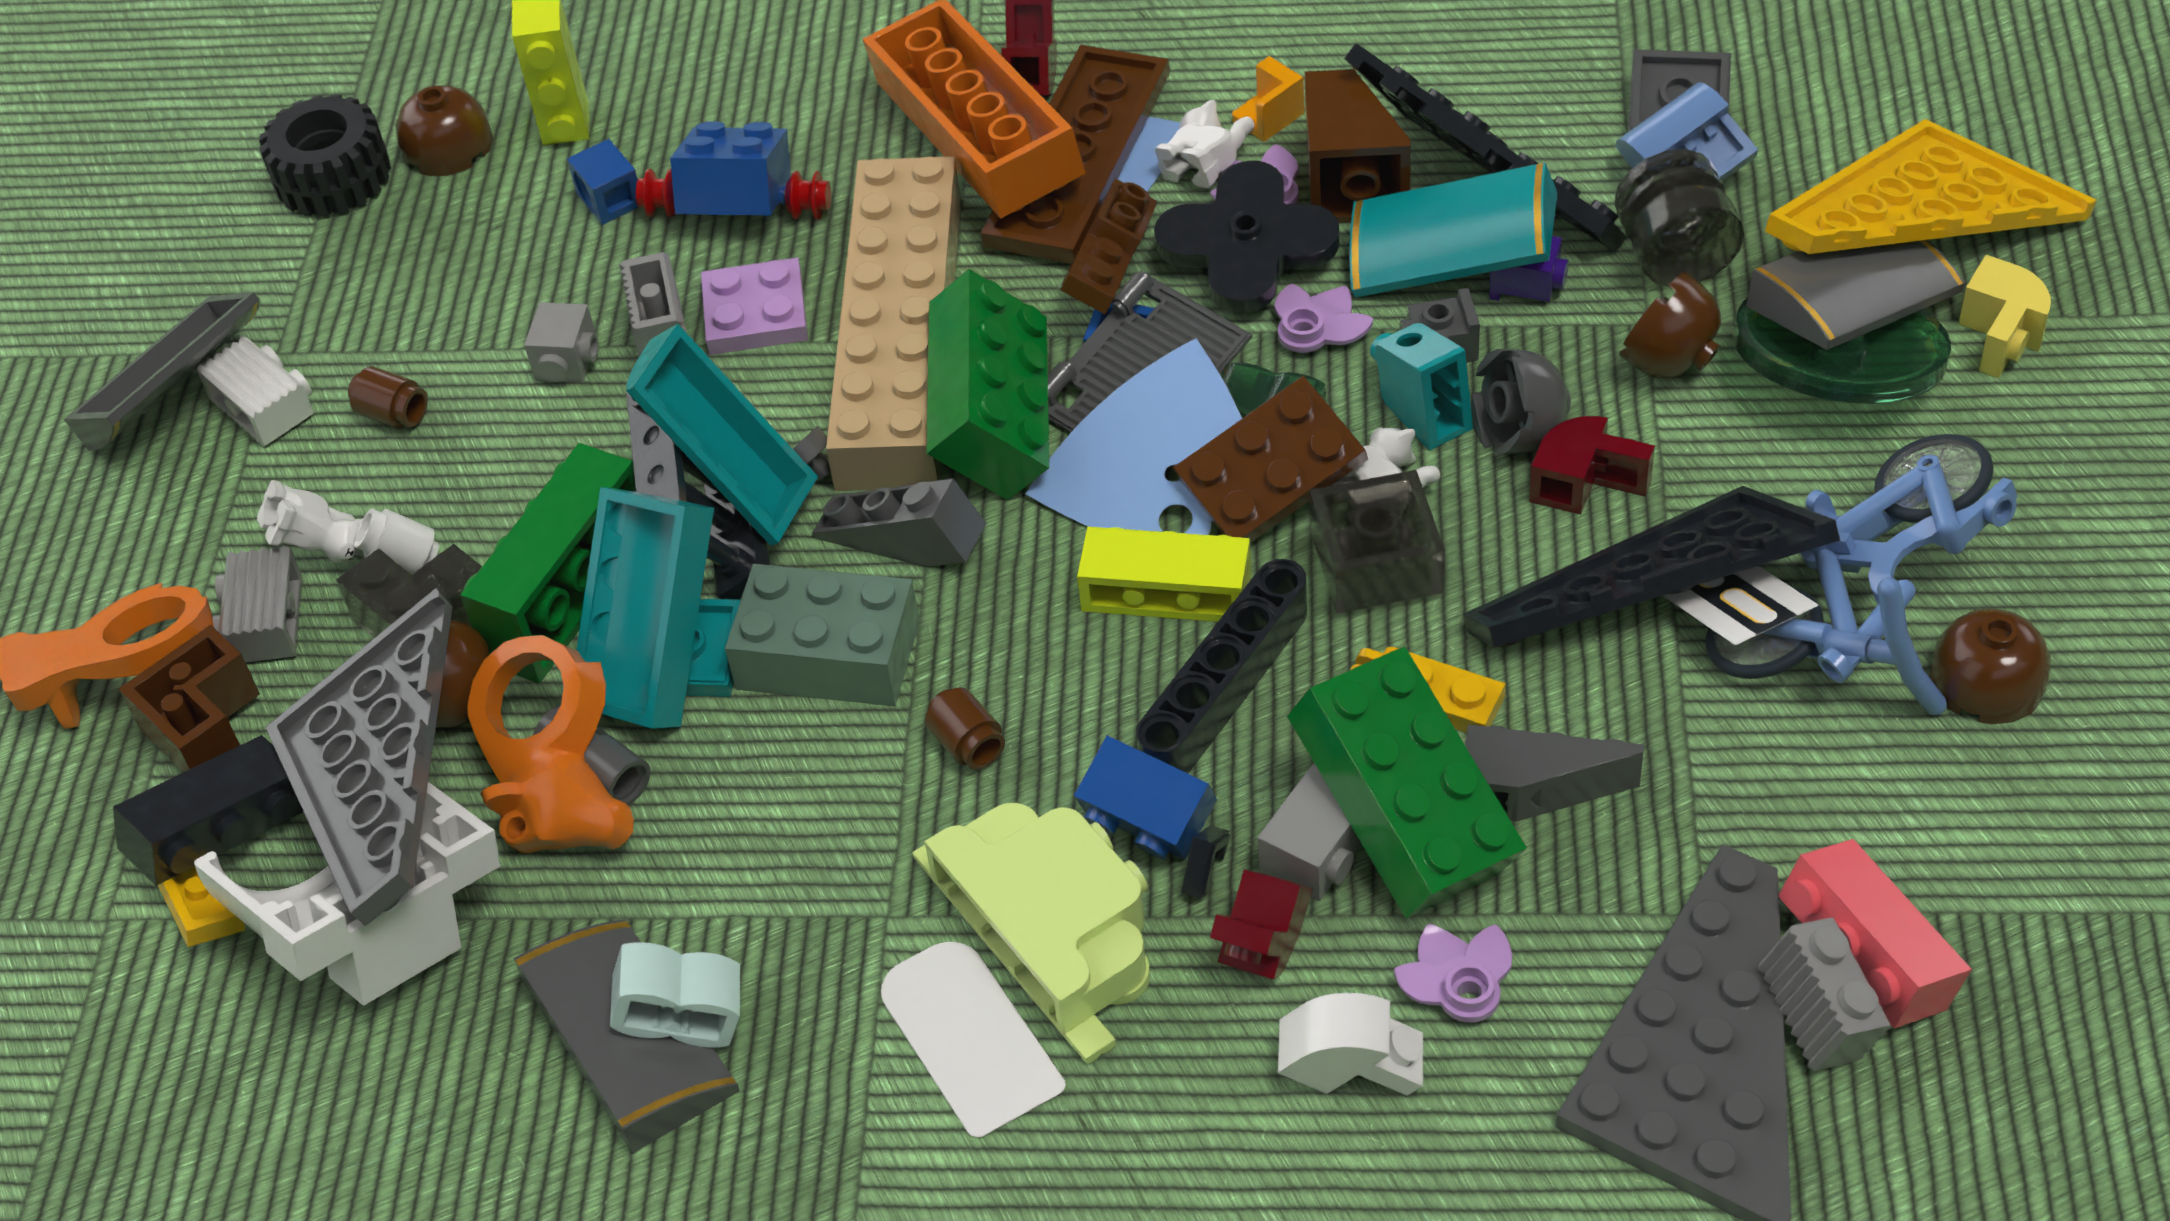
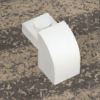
M1336 993L1320 996L1307 1001L1280 1019L1278 1073L1326 1094L1355 1076L1360 1075L1408 1096L1423 1087V1032L1391 1019L1390 1001L1384 998L1361 993Z

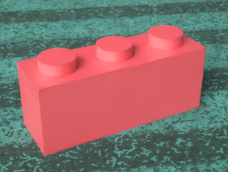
M1854 839L1801 854L1778 895L1801 923L1831 917L1835 919L1841 932L1847 937L1852 953L1868 983L1875 990L1878 1001L1894 1029L1947 1011L1972 970Z

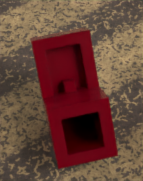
M1005 0L1006 44L1001 47V56L1040 95H1050L1054 89L1057 68L1054 0Z
M1582 416L1561 422L1544 436L1531 465L1529 502L1581 515L1593 484L1646 497L1652 481L1655 445L1607 434L1608 418Z
M1244 869L1231 915L1216 914L1209 938L1223 942L1217 962L1273 980L1277 979L1284 971L1299 938L1313 888L1261 872Z

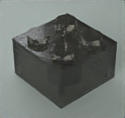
M1417 470L1310 490L1311 535L1336 614L1444 593L1445 549Z

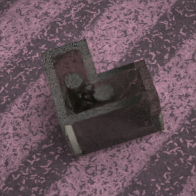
M452 544L411 575L378 548L337 578L336 581L353 621L375 638L435 588L453 606L451 620L466 623L472 627L460 594L463 592L468 579L472 575L477 574L482 566L458 546Z

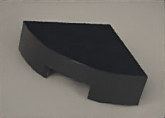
M1210 825L1192 838L1181 893L1201 898L1210 890L1213 885L1210 878L1215 858L1224 859L1231 836L1229 835V830Z

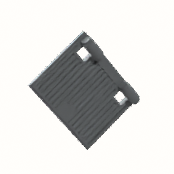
M1144 271L1135 273L1114 297L1111 313L1069 361L1063 360L1062 363L1058 362L1048 374L1049 420L1071 433L1091 411L1126 381L1161 357L1197 338L1221 375L1253 336L1246 330L1153 278ZM1143 295L1159 303L1146 319L1136 314L1132 309ZM1067 384L1082 392L1069 409L1059 404L1055 399Z

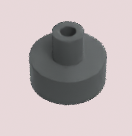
M817 426L793 450L818 476L817 479L820 481L831 470L829 461L821 453L827 445V436Z

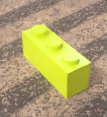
M512 0V38L543 146L589 139L588 99L562 1Z
M1087 526L1077 574L1081 611L1218 622L1251 580L1250 538Z

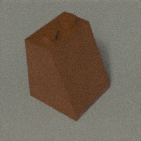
M1354 69L1305 71L1306 143L1310 204L1328 209L1337 218L1339 224L1351 223L1355 201L1410 190V138Z

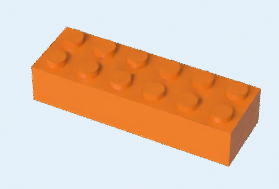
M937 0L862 39L879 86L944 157L955 156L957 171L1000 218L1023 209L1029 203L1054 190L1063 188L1069 182L1086 174L1073 128L947 0Z

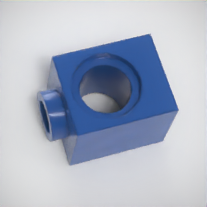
M610 139L567 158L576 194L602 225L639 208L636 201V184L638 181L636 171Z

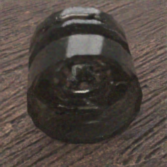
M1681 149L1668 150L1648 157L1632 168L1617 187L1614 198L1616 213L1624 227L1627 238L1631 240L1633 251L1643 273L1654 283L1669 287L1668 285L1682 272L1688 273L1700 283L1712 278L1725 269L1740 252L1745 236L1742 221L1731 199L1726 195L1724 185L1718 178L1713 163L1702 153Z

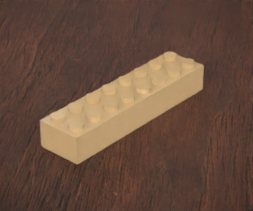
M955 156L858 160L826 445L835 491L876 490L881 487L890 488L917 484L924 481H939L941 462L927 454L929 302L955 281L961 206Z

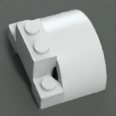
M428 782L413 888L405 893L394 907L382 912L366 926L349 912L329 866L310 879L295 886L275 891H255L241 887L228 878L220 866L217 854L214 851L196 859L194 864L197 874L207 891L263 938L266 953L300 981L327 967L329 978L364 1006L462 948L452 894L499 868L500 860L495 830Z

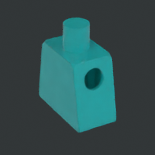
M1414 323L1394 334L1383 333L1373 341L1370 347V355L1378 365L1381 396L1384 403L1408 429L1415 430V437L1429 451L1473 429L1465 349L1422 323Z

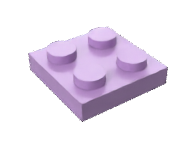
M799 257L701 272L705 334L709 355L809 340Z

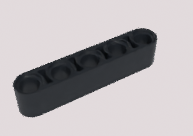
M1275 559L1265 563L1257 571L1140 720L1136 728L1139 751L1189 774L1305 622L1307 617L1306 572L1301 565L1288 559Z

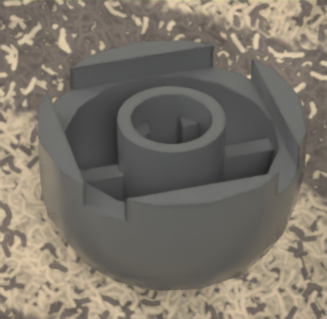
M1496 349L1486 354L1478 366L1475 376H1484L1481 392L1472 393L1471 407L1473 424L1479 441L1484 447H1491L1494 444L1496 451L1493 454L1499 456L1521 455L1538 450L1544 436L1553 427L1564 422L1570 410V393L1557 367L1551 360L1541 354L1520 349Z

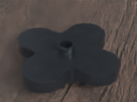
M1251 160L1236 163L1221 174L1217 183L1216 200L1213 203L1181 204L1165 211L1156 221L1154 235L1157 252L1164 261L1177 267L1201 268L1205 275L1208 272L1210 295L1220 308L1232 313H1251L1264 308L1273 300L1277 292L1278 277L1282 276L1286 271L1290 275L1294 269L1318 267L1327 263L1336 255L1340 246L1339 223L1334 214L1324 207L1313 204L1284 203V180L1281 173L1274 166L1266 162Z

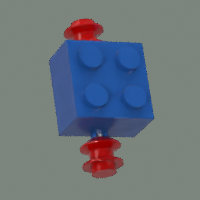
M717 121L700 123L693 127L670 157L671 169L667 171L665 178H657L653 169H647L644 178H639L636 184L637 204L639 207H644L648 217L654 216L657 207L665 208L669 217H674L676 214L771 215L780 202V204L786 205L794 219H799L803 210H811L814 218L819 220L823 210H829L831 206L830 182L823 181L820 171H815L811 180H803L799 171H794L791 174L787 128H772V124L767 122H753L744 125L743 128H725L724 123Z

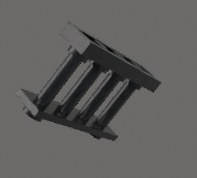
M626 392L636 492L714 508L707 558L714 564L717 597L720 599L741 600L752 565H770L767 541ZM684 471L704 483L705 494L685 481Z

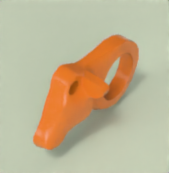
M162 583L140 589L117 600L75 629L39 634L17 632L0 638V679L2 681V688L17 711H32L48 703L64 729L79 727L80 707L76 689L78 683L82 679H115L139 675L209 625L214 627L207 596L203 597L196 588L185 586L163 588ZM179 618L167 629L148 639L133 644L121 645L134 633L149 625Z
M543 635L518 637L503 642L484 659L472 681L467 705L468 718L480 748L500 782L482 790L480 793L486 807L499 813L501 816L499 835L508 846L521 854L532 853L538 850L567 849L581 846H599L609 849L619 848L633 833L634 818L631 808L625 802L614 799L607 792L598 776L584 758V753L596 732L605 706L606 682L601 662H585L578 651ZM539 660H553L561 671L564 686L561 705L554 719L541 732L525 739L511 738L504 728L501 715L505 690L511 679L523 667Z

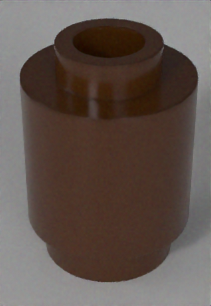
M368 366L356 374L348 388L350 405L356 414L395 428L416 426L424 417L428 405L427 393L424 389L419 388L416 381L374 366Z
M963 687L947 689L938 693L931 700L925 716V725L959 764L968 765L971 769L978 770L987 767L1000 756L1005 746V739L1001 735L1002 728L968 689Z

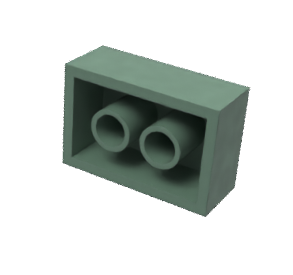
M753 564L725 646L736 690L896 706L920 623L913 581L906 578Z

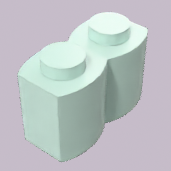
M636 942L621 946L612 974L610 1027L634 1037L662 1038L671 1036L682 1043L699 1047L716 1048L730 1045L740 1017V964L738 962L714 953L693 952L680 954L671 948L654 943Z

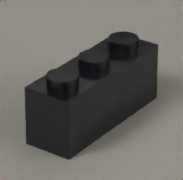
M262 735L113 806L117 849L155 886L195 867L194 861L211 851L219 855L303 813L301 804L274 746Z

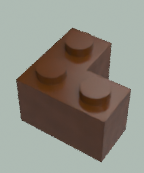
M209 625L119 688L139 729L182 772L188 771L240 746L227 717L260 695L242 654L212 625Z

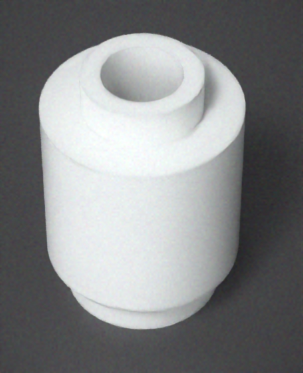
M371 508L360 523L355 536L354 547L364 551L365 558L414 577L420 570L426 572L430 569L437 556L439 543L434 541V529L389 509H384L380 512Z

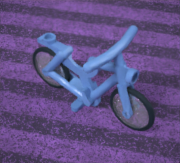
M1941 434L1916 440L1891 455L1877 474L1874 486L1875 494L1841 516L1836 514L1828 494L1818 489L1813 490L1806 499L1807 510L1836 520L1840 541L1801 552V555L1808 567L1818 570L1832 625L1824 623L1820 606H1817L1736 646L1708 628L1705 644L1709 659L1720 671L1730 676L1742 679H1759L1780 674L1794 667L1806 657L1817 659L1824 673L1837 683H1843L1852 675L1853 669L1860 662L1868 664L1879 662L1896 665L1903 683L1924 710L1930 715L1943 713L1947 707L1946 699L1923 670L1908 633L1905 608L1916 593L1915 586L1909 580L1897 581L1894 579L1895 569L1904 556L1918 547L1934 543L1944 547L1950 554H1959L1965 549L1966 544L1989 523L1997 527L2006 525L2016 511V498L2018 496L2013 481L2003 477L1982 497L1991 483L1994 470L1993 460L1988 450L1981 443L1967 436ZM1903 521L1916 523L1898 533L1886 543L1874 542L1875 539ZM1861 567H1870L1868 574L1869 582L1878 605L1858 629L1842 571L1858 573ZM1793 588L1801 594H1803L1804 596H1806L1807 598L1817 603L1811 595L1807 594L1806 592L1800 589Z

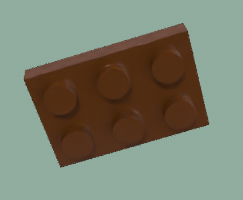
M1303 375L1173 468L1178 479L1223 535L1250 538L1251 543L1368 460L1365 448Z

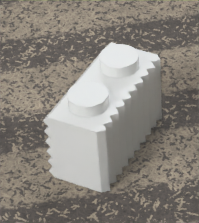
M241 336L239 342H232L230 348L224 347L222 353H216L213 359L207 358L205 364L199 363L197 367V372L212 403H215L218 408L220 407L223 412H226L229 418L231 417L234 422L243 427L263 447L314 414L308 396L312 394L309 383L298 370L293 369L287 372L278 355L268 345L259 348L247 337Z

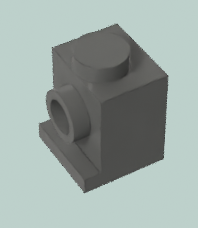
M1469 288L1459 289L1458 297L1408 305L1407 319L1400 320V330L1414 323H1422L1465 349L1466 362L1479 360L1480 323Z

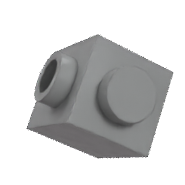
M539 302L524 344L536 381L584 382L589 364L596 361L599 349L598 337L594 329L588 304Z

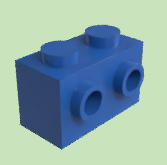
M1106 735L1074 794L1075 799L1084 812H1086L1084 819L1089 824L1096 822L1106 833L1114 835L1117 828L1136 836L1134 844L1137 847L1160 859H1165L1168 852L1183 860L1186 859L1190 852L1192 838L1200 833L1217 801L1209 783Z

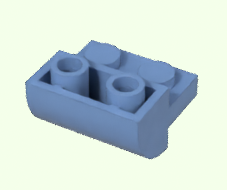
M1698 82L1620 137L1615 143L1616 149L1644 183L1650 181L1676 214L1756 158L1758 154L1757 147L1728 114L1729 104L1713 88L1702 82Z

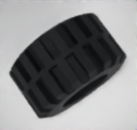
M331 94L329 97H322V95L312 96L309 100H299L292 103L293 106L288 109L283 108L276 113V119L269 120L264 126L266 132L260 134L259 143L261 146L259 150L279 201L284 202L285 207L291 211L299 210L300 214L307 216L318 213L319 217L329 216L334 212L342 214L348 212L351 207H360L367 203V198L376 196L381 191L380 185L387 183L389 179L388 171L391 169V162L375 114H372L371 108L366 103L360 104L359 99L351 96L343 99L342 95Z

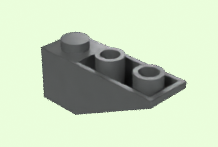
M946 479L834 495L824 506L823 515L812 534L819 540L923 567L966 562L987 523L955 480Z
M1468 725L1465 746L1511 821H1521L1640 786L1644 752L1643 744L1626 743L1618 739L1599 740L1573 737L1557 732L1538 733L1512 730L1502 726Z

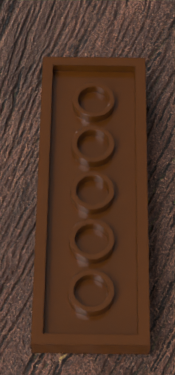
M1080 44L1049 104L1073 128L1086 174L1069 182L1063 188L1054 190L1029 203L1023 209L1003 218H1000L992 210L981 231L984 248L1072 263L1115 178L1118 179L1170 74L1169 59Z

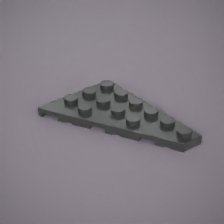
M437 588L265 727L349 912L364 926L368 925L382 912L394 907L401 897L413 888L453 609L450 601Z
M1722 844L1557 1113L1555 1128L1743 1221H1791L1783 1014L1780 1013L1781 1005L1774 1002L1776 995L1768 991L1771 984L1763 980L1765 973L1758 970L1760 962L1780 940L1778 868Z

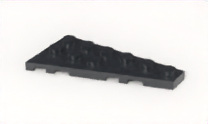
M1356 42L1345 56L1344 60L1400 115L1490 173L1539 164L1526 154L1520 152L1517 155L1507 148L1508 145L1489 131L1491 127L1469 111L1462 115L1453 108L1455 106L1454 103L1433 88L1426 92L1418 86L1419 81L1398 66H1395L1393 69ZM1557 175L1553 180L1558 193L1555 215L1616 253L1627 238L1615 224L1619 216L1596 199L1589 205L1579 198L1580 190Z
M1741 486L1464 613L1463 617L1468 634L1494 648L1507 647L1533 635L1662 595L1682 593L1704 582L1840 541L1836 520Z

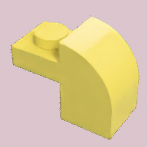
M1985 255L1966 286L1959 325L1987 334L1979 372L1999 378L2010 359L2016 362L2019 361L2025 347L2039 352L2049 315L2051 298L2046 285L2034 273L2021 266L1989 255Z

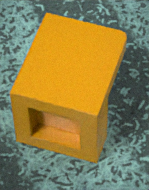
M1270 56L1256 65L1257 95L1232 112V121L1234 123L1245 116L1250 117L1254 121V129L1250 133L1263 142L1304 114L1303 76Z

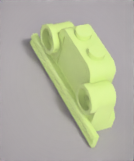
M1006 803L993 808L966 826L957 825L945 828L924 841L925 845L912 852L913 858L1086 1064L1092 1063L1101 1054L1107 1053L1114 1048L1116 1039L1094 1014L1108 1005L1130 1003L1139 998L1148 987L1150 969L1144 952L1141 934L1145 924L1142 894L1148 890V885L1144 875L1135 863L1130 860L1124 863L1113 851V845L1109 836L1098 823L1093 822L1089 824L1079 812L1071 808H1056L1038 818L1037 814L1026 805Z

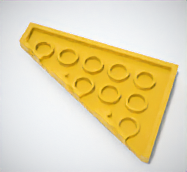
M1924 119L1770 213L1765 232L1782 240L1783 244L1792 250L1815 254L2085 221L2091 217L2097 200Z

